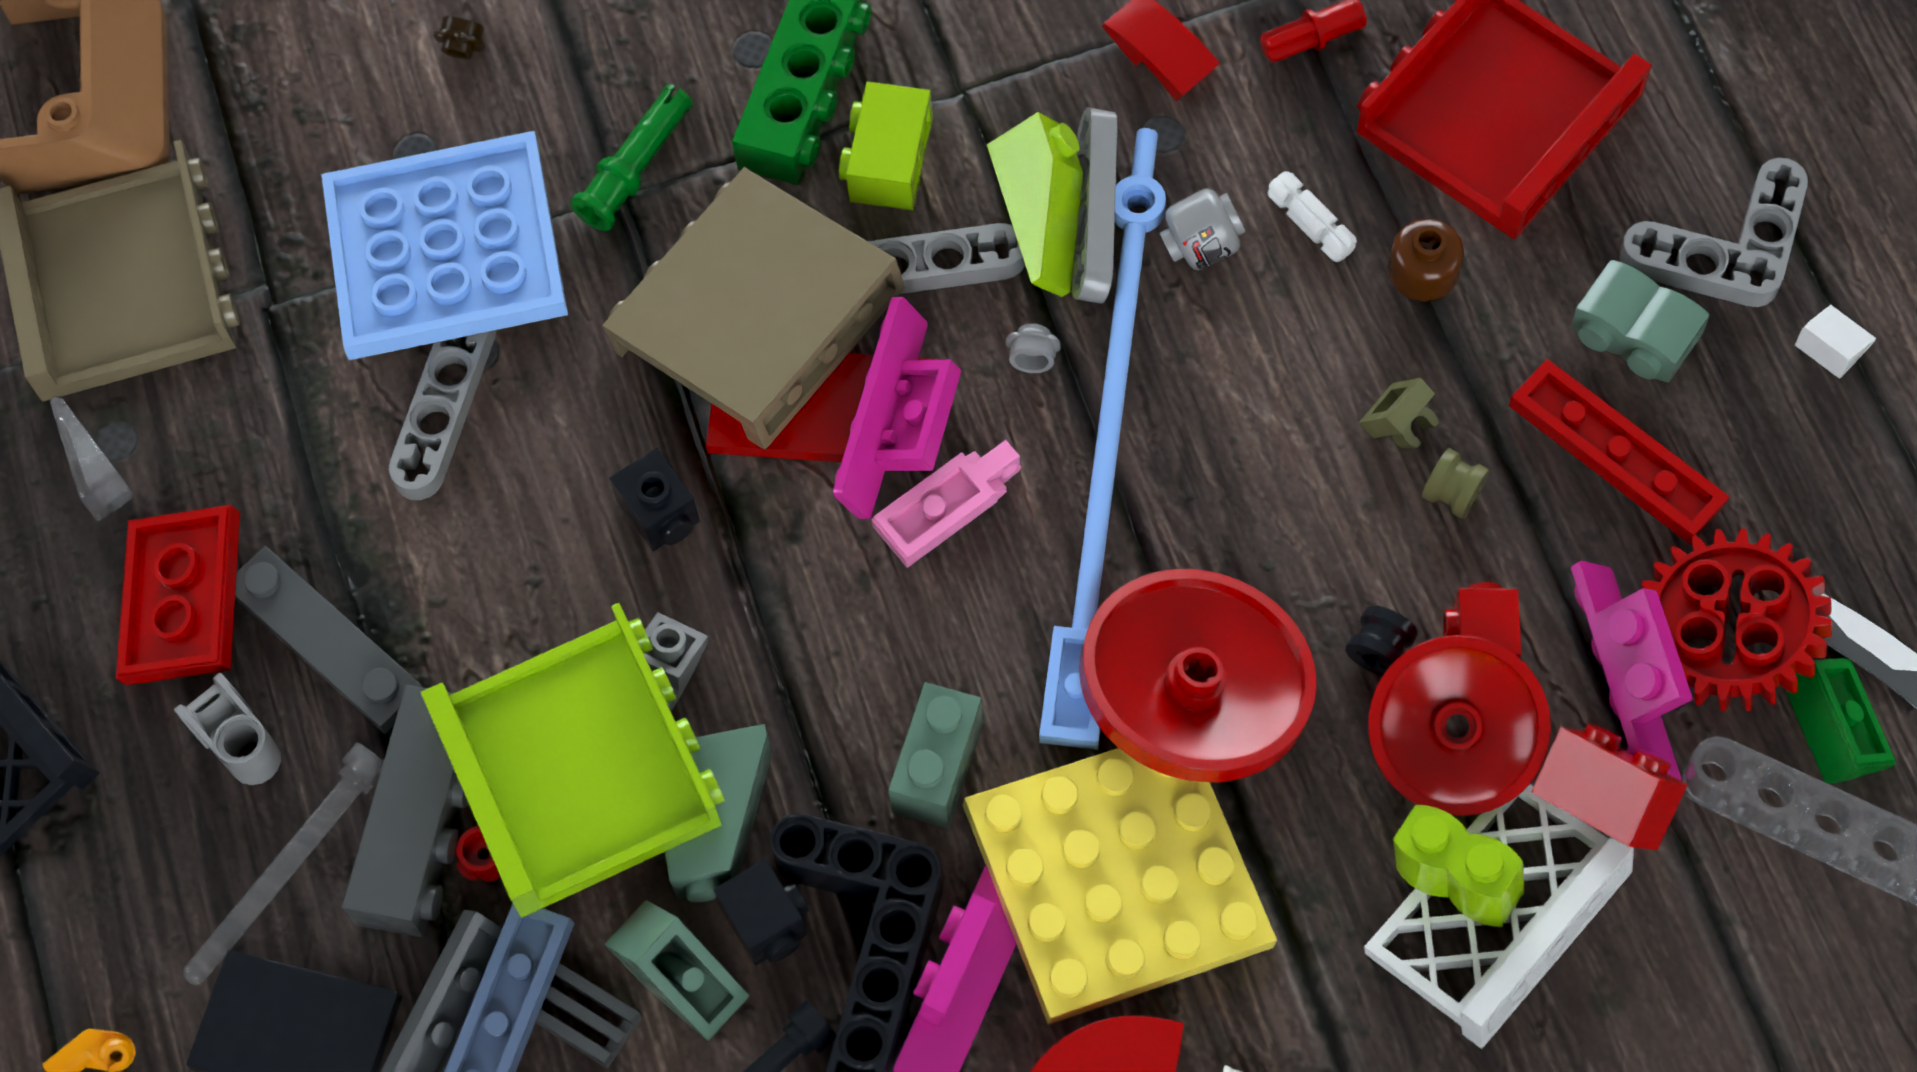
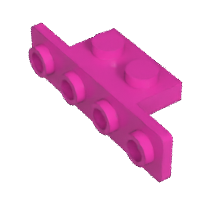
M892 297L886 317L880 327V337L874 357L866 373L865 386L858 410L851 423L850 436L842 463L835 476L834 497L858 519H870L872 517L885 471H933L962 372L951 359L918 360L928 325L927 321L904 297Z
M1580 561L1571 566L1576 583L1574 589L1575 597L1579 606L1585 612L1593 636L1592 650L1596 659L1603 667L1610 688L1609 702L1613 712L1620 719L1628 744L1626 752L1635 755L1636 750H1642L1671 764L1667 774L1681 780L1661 715L1692 701L1693 697L1658 593L1654 590L1642 588L1622 599L1614 572L1610 567Z
M987 865L984 867L966 909L963 910L955 905L952 908L939 937L940 940L949 944L940 965L930 960L928 961L914 991V994L923 998L924 1001L892 1072H960L1016 946V941L1001 906Z

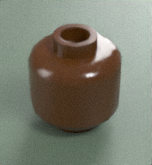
M1434 219L1414 220L1403 226L1394 237L1388 263L1390 280L1397 291L1409 299L1421 302L1438 300L1449 294L1458 282L1464 257L1461 238L1454 228Z

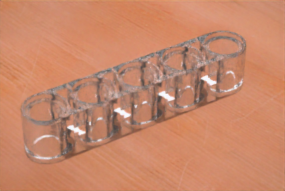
M1721 736L1709 737L1700 742L1683 770L1681 779L1682 782L1688 784L1685 793L1695 803L1917 906V824L1734 740ZM1711 763L1719 766L1726 773L1727 780L1717 781L1709 778L1703 772L1701 764ZM1768 789L1774 791L1780 796L1784 806L1772 807L1767 805L1759 797L1758 790ZM1824 815L1835 820L1840 828V833L1831 834L1822 830L1816 823L1815 816ZM1880 841L1890 845L1896 852L1898 860L1890 861L1879 856L1874 849L1873 842Z

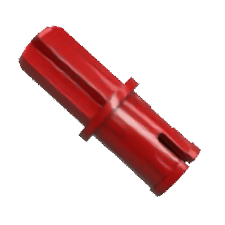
M1345 0L1317 12L1307 9L1302 12V18L1264 32L1260 36L1262 52L1265 58L1275 63L1313 47L1316 51L1323 50L1326 42L1353 31L1365 29V26H1367L1365 10L1360 0Z

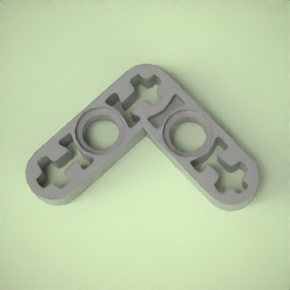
M1775 158L1763 164L1752 188L1738 244L1657 222L1643 221L1634 224L1627 230L1620 248L1619 259L1622 263L1644 273L1654 282L1745 306L1760 307L1767 305L1775 299L1785 276L1808 186V176L1801 165L1788 158ZM1775 179L1786 181V191L1780 206L1770 204L1775 189ZM1760 222H1771L1781 229L1783 238L1776 242L1763 241L1755 234L1753 226ZM1642 242L1653 245L1651 257L1640 255ZM1672 248L1679 250L1674 265L1668 264ZM1693 254H1704L1714 261L1716 270L1706 275L1695 273L1688 267L1686 258ZM1731 263L1735 265L1731 273V279H1723L1727 266ZM1751 271L1762 273L1761 286L1750 284Z

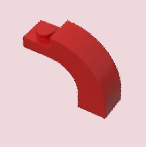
M1122 1016L1097 1021L1079 1028L1053 1045L1030 1072H1176L1184 1023L1148 1016Z

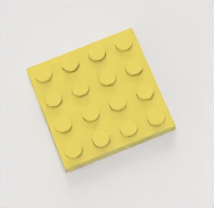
M1117 748L964 798V811L984 862L987 865L1001 906L1048 1025L1272 949L1277 942L1210 782L1188 781L1162 774L1142 765Z

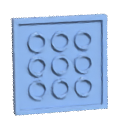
M535 131L322 174L343 348L348 360L568 315Z

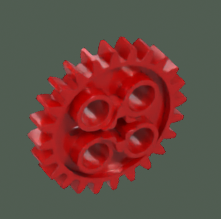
M1741 528L1735 542H1727L1722 530L1716 529L1714 544L1706 546L1702 539L1694 535L1692 536L1693 552L1686 554L1675 546L1670 548L1672 567L1661 562L1653 564L1654 577L1657 581L1643 580L1641 588L1654 590L1658 593L1688 685L1694 688L1695 705L1701 706L1710 694L1718 696L1719 709L1724 712L1729 706L1731 697H1739L1746 711H1751L1753 695L1761 694L1770 705L1776 704L1775 687L1780 685L1787 691L1795 694L1798 692V679L1795 673L1813 678L1815 675V662L1811 657L1826 658L1827 642L1822 638L1832 637V619L1826 617L1832 614L1831 597L1821 596L1825 592L1823 576L1809 577L1812 573L1809 557L1792 563L1793 545L1791 543H1787L1775 552L1771 550V534L1765 533L1755 545L1749 543L1748 533L1744 528ZM1740 574L1744 576L1740 592L1741 614L1738 615L1736 623L1734 661L1727 665L1722 660L1727 643L1726 624L1729 622L1731 612L1732 581L1735 575ZM1702 585H1712L1720 589L1712 595L1705 596L1694 592L1696 588ZM1764 590H1771L1780 595L1771 601H1762L1754 597L1756 593ZM1695 637H1705L1713 641L1711 645L1698 649L1686 644ZM1762 642L1774 647L1772 651L1766 654H1755L1747 650L1750 645Z

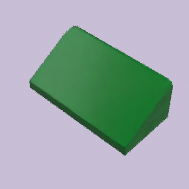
M1849 658L1814 660L1815 675L1813 678L1795 673L1798 679V692L1793 694L1786 689L1784 690L1826 784L1841 783L1896 765L1893 753L1854 665Z

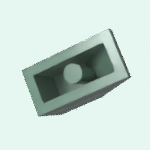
M647 900L604 944L641 984L707 1041L715 1035L749 997L748 993L676 916Z

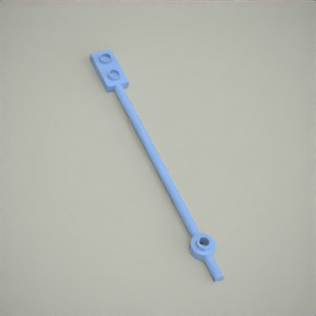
M1142 128L1137 131L1131 176L1122 179L1116 184L1115 223L1124 230L1073 622L1072 628L1053 627L1039 732V743L1094 750H1098L1101 728L1091 715L1080 685L1079 660L1089 624L1098 610L1145 234L1158 227L1165 216V191L1160 183L1153 179L1158 133L1150 128ZM1134 206H1142L1147 211L1134 213L1129 209Z

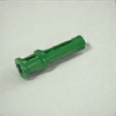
M665 85L660 95L616 154L600 160L595 169L597 175L583 193L578 192L572 197L570 206L583 222L600 231L611 230L615 224L614 215L627 197L632 198L639 192L641 186L640 175L685 114L693 107L691 98L680 88L672 97L675 86Z

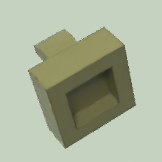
M1421 377L1392 383L1360 420L1359 424L1373 439L1392 436L1396 445L1402 449L1418 448L1421 442L1413 435L1411 423L1415 420L1423 429L1436 427L1439 423L1436 414L1430 408L1425 407L1435 393Z

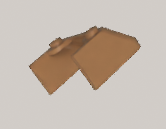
M0 0V6L11 25L80 16V92L62 94L48 100L38 113L37 135L0 139V179L5 187L11 186L16 194L79 187L168 162L170 142L167 15L160 0Z

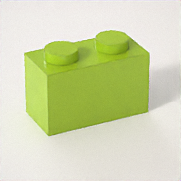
M866 82L862 102L854 101L851 109L849 131L851 134H855L852 148H843L839 164V179L847 181L849 202L914 210L933 121L931 90Z

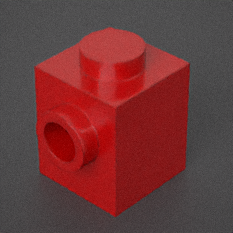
M1479 582L1467 588H1459L1453 609H1444L1443 637L1465 635L1487 639L1507 648L1520 658L1521 635L1518 589L1502 588L1501 585L1493 582Z

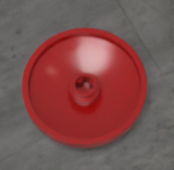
M1172 569L1150 573L1138 577L1114 591L1093 616L1082 645L1079 660L1080 685L1085 702L1104 734L1119 749L1142 765L1171 777L1196 782H1225L1245 778L1267 769L1283 758L1295 745L1306 726L1313 709L1317 689L1315 664L1310 648L1291 617L1276 602L1256 588L1224 574L1197 569Z

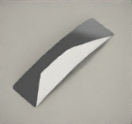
M1831 598L1832 614L1826 617L1832 619V637L1822 639L1827 642V645L1863 667L1917 708V653L1868 619Z

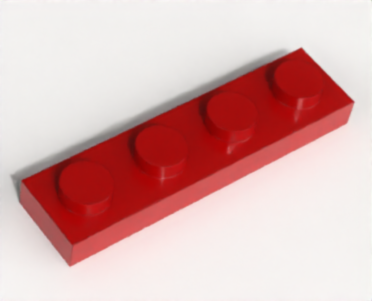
M1546 359L1511 396L1509 403L1511 409L1689 545L1692 543V536H1699L1726 506L1730 497L1728 494L1549 359Z

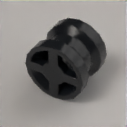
M1371 605L1366 607L1361 616L1360 623L1362 629L1360 633L1350 637L1345 651L1348 657L1362 668L1383 676L1387 669L1401 656L1403 650L1413 646L1418 636V630L1409 619L1400 613L1382 606Z

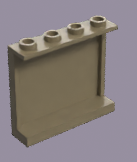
M182 140L173 142L177 161L21 203L11 186L0 188V250L25 378L42 402L236 348L232 327L240 325L239 315L232 295L230 293L224 295L221 281L230 278L221 248L214 249L211 235L219 234L218 222L211 203H204L201 190L209 189L207 174L200 157L191 159Z
M744 167L731 182L724 184L719 189L714 201L701 216L684 228L679 240L666 255L648 268L644 279L631 294L613 307L608 319L602 326L617 355L623 357L630 350L741 422L748 440L766 450L886 311L891 298L898 297L905 289L896 258Z

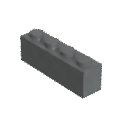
M406 685L342 909L356 926L424 938L428 921H435L441 909L443 888L438 884L444 863L451 864L455 857L458 830L454 826L459 808H466L469 803L420 693L428 688Z

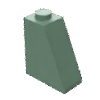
M765 724L696 737L701 750L691 754L699 773L709 768L711 769L725 801L715 806L721 826L665 851L669 880L677 899L687 898L690 902L714 900L716 897L713 889L740 874L772 758L771 745Z

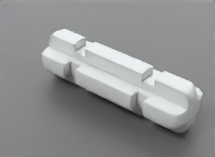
M1282 172L1269 184V197L1280 208L1287 207L1289 209L1286 214L1314 243L1322 242L1324 244L1320 249L1332 261L1340 262L1349 256L1356 248V237L1344 225L1337 226L1335 223L1338 219L1309 190L1302 191L1301 187L1303 184L1291 172Z

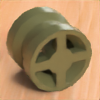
M1448 448L1433 469L1421 497L1431 503L1441 501L1449 505L1453 515L1464 519L1480 495L1489 476L1490 469L1481 464L1470 466L1461 460L1458 452Z

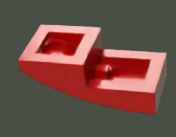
M1131 0L1101 26L1135 67L1141 62L1147 66L1176 102L1220 64L1208 48L1183 23L1155 0Z

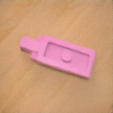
M1007 440L983 457H980L976 451L967 456L961 452L873 516L871 519L873 528L908 568L998 502V499L1007 492V487L1004 483L1022 468L1020 466V455Z

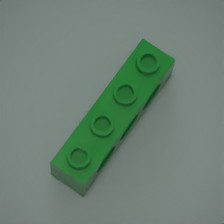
M866 0L788 1L732 139L738 170H742L745 167L757 175L799 185L805 167L812 168L814 166L820 149V136L818 134L822 123H830L836 110L838 93L835 90L840 77L847 79L850 75L855 57L853 44L857 34L864 35L870 23L872 5L866 3ZM819 31H830L825 34H816ZM803 74H813V76L808 78L798 77ZM785 118H796V120L788 123L779 122Z

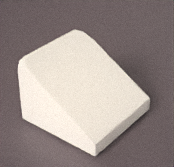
M1830 305L1802 328L1795 346L1840 379L1868 350L1876 338Z

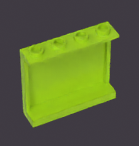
M620 603L611 606L616 621L463 690L449 695L443 682L420 692L508 895L521 918L721 826L715 806L725 800L710 768L699 773L691 754L701 750L686 717L675 722L667 704L677 700L666 673L662 667L651 671L644 656L645 653L653 650L647 633L639 617L628 622Z

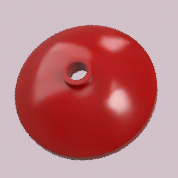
M1451 635L1438 637L1416 645L1396 659L1387 669L1372 697L1369 709L1368 733L1371 749L1378 767L1388 782L1402 796L1416 805L1435 807L1454 816H1469L1492 811L1505 805L1522 793L1533 781L1548 751L1551 718L1548 702L1538 679L1517 655L1487 639L1474 636ZM1460 715L1467 720L1469 729L1464 737L1454 738L1448 734L1446 722L1449 717Z

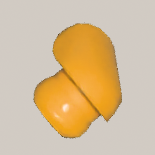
M87 1029L46 1060L42 1066L46 1072H81L85 1068L119 1072L128 1068L133 1062L136 1054L135 1045L123 1033Z

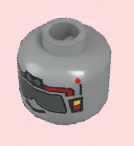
M1205 188L1167 208L1165 218L1169 228L1160 232V235L1174 262L1185 258L1191 268L1203 270L1236 253L1240 248L1239 235L1245 233L1246 230L1228 194L1224 193L1218 196L1214 190Z

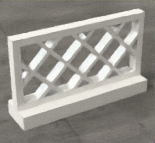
M1531 784L1517 797L1538 810L1541 827L1505 830L1503 813L1516 800L1517 797L1499 808L1481 813L1467 829L1469 834L1486 835L1506 845L1507 843L1543 840L1546 866L1523 868L1524 881L1548 879L1551 897L1543 906L1518 909L1515 906L1505 922L1511 923L1513 941L1504 951L1478 953L1475 926L1484 924L1478 923L1464 914L1429 917L1427 900L1432 895L1423 893L1416 888L1364 946L1365 954L1462 1026V1035L1481 1049L1633 871L1634 847H1628L1612 837L1608 839L1587 823L1531 793L1534 787ZM1547 817L1558 825L1548 826ZM1497 821L1498 831L1488 832ZM1576 837L1592 848L1581 862L1554 865L1550 839ZM1567 877L1557 888L1556 878ZM1421 908L1423 918L1412 919ZM1529 921L1520 932L1518 922ZM1468 927L1471 954L1434 957L1431 930ZM1424 931L1428 958L1401 960L1388 951L1386 947L1399 933ZM1491 965L1481 977L1480 966ZM1473 967L1475 985L1458 1003L1438 988L1436 970ZM1429 971L1430 981L1418 972Z

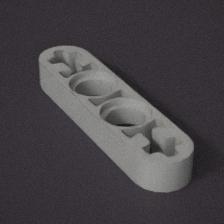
M1087 107L1081 117L1077 133L1080 146L1077 156L1083 171V182L1072 273V296L1077 300L1102 304L1108 296L1113 276L1116 112Z
M1007 223L868 241L889 255L899 256L908 262L909 267L901 275L905 289L900 294L1006 280L1018 275L1025 267L1013 225ZM1006 244L1009 258L999 259L995 251V245ZM978 246V256L980 258V263L973 264L971 247ZM943 249H954L963 256L961 264L952 269L937 267L932 259L937 252Z
M496 330L467 336L465 343L468 351L461 348L463 337L433 343L389 463L390 477L396 490L403 497L410 500H423L434 495L441 487L495 340ZM460 364L467 368L465 378L458 384L452 386L443 385L437 380L439 372L447 365ZM442 412L450 417L446 429L440 433L426 434L419 429L422 419L430 413ZM419 445L426 449L423 463L428 474H418L414 482L409 481L405 470H415L421 458V453L417 447Z

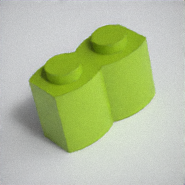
M1415 805L1393 838L1396 869L1401 877L1412 887L1423 893L1436 897H1449L1453 905L1461 913L1478 923L1502 927L1524 893L1523 862L1518 854L1495 838L1481 834H1469L1461 822L1441 809L1426 805Z

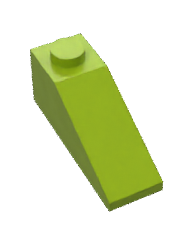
M1037 112L988 143L987 148L1031 284L1063 297L1071 291L1083 182V171L1077 156L1080 146L1076 135L1068 125L1058 123Z

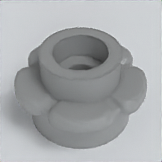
M1039 324L1021 326L1018 332L1010 333L1005 342V346L1010 348V364L1017 370L1026 373H1042L1051 369L1056 352L1060 351L1061 348L1059 339L1052 335L1048 328Z

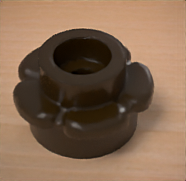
M445 16L442 19L440 30L434 31L433 34L434 38L442 43L441 51L455 58L471 59L473 51L481 52L485 49L482 41L484 27L466 18Z

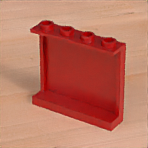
M1454 0L1455 2L1446 12L1438 10L1430 18L1423 30L1422 38L1413 48L1407 45L1398 53L1390 67L1389 75L1381 83L1374 81L1365 89L1357 103V109L1360 110L1357 134L1516 240L1642 96L1652 64L1633 53L1621 67L1519 0Z

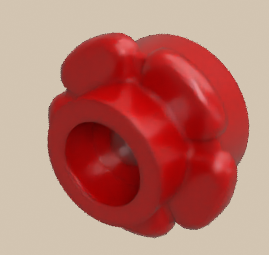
M479 826L472 827L464 832L457 842L455 855L459 859L457 869L464 878L470 881H476L477 879H482L484 882L495 881L501 876L490 851L488 858H479V853L482 850L489 851Z

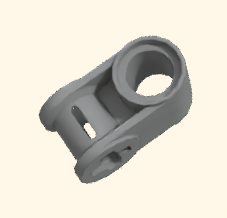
M219 672L213 677L214 684L187 706L179 704L173 710L206 749L210 748L238 781L248 785L262 784L271 779L278 771L281 763V752L262 723L253 714L250 706ZM257 742V746L252 753L245 757L237 758L244 746Z

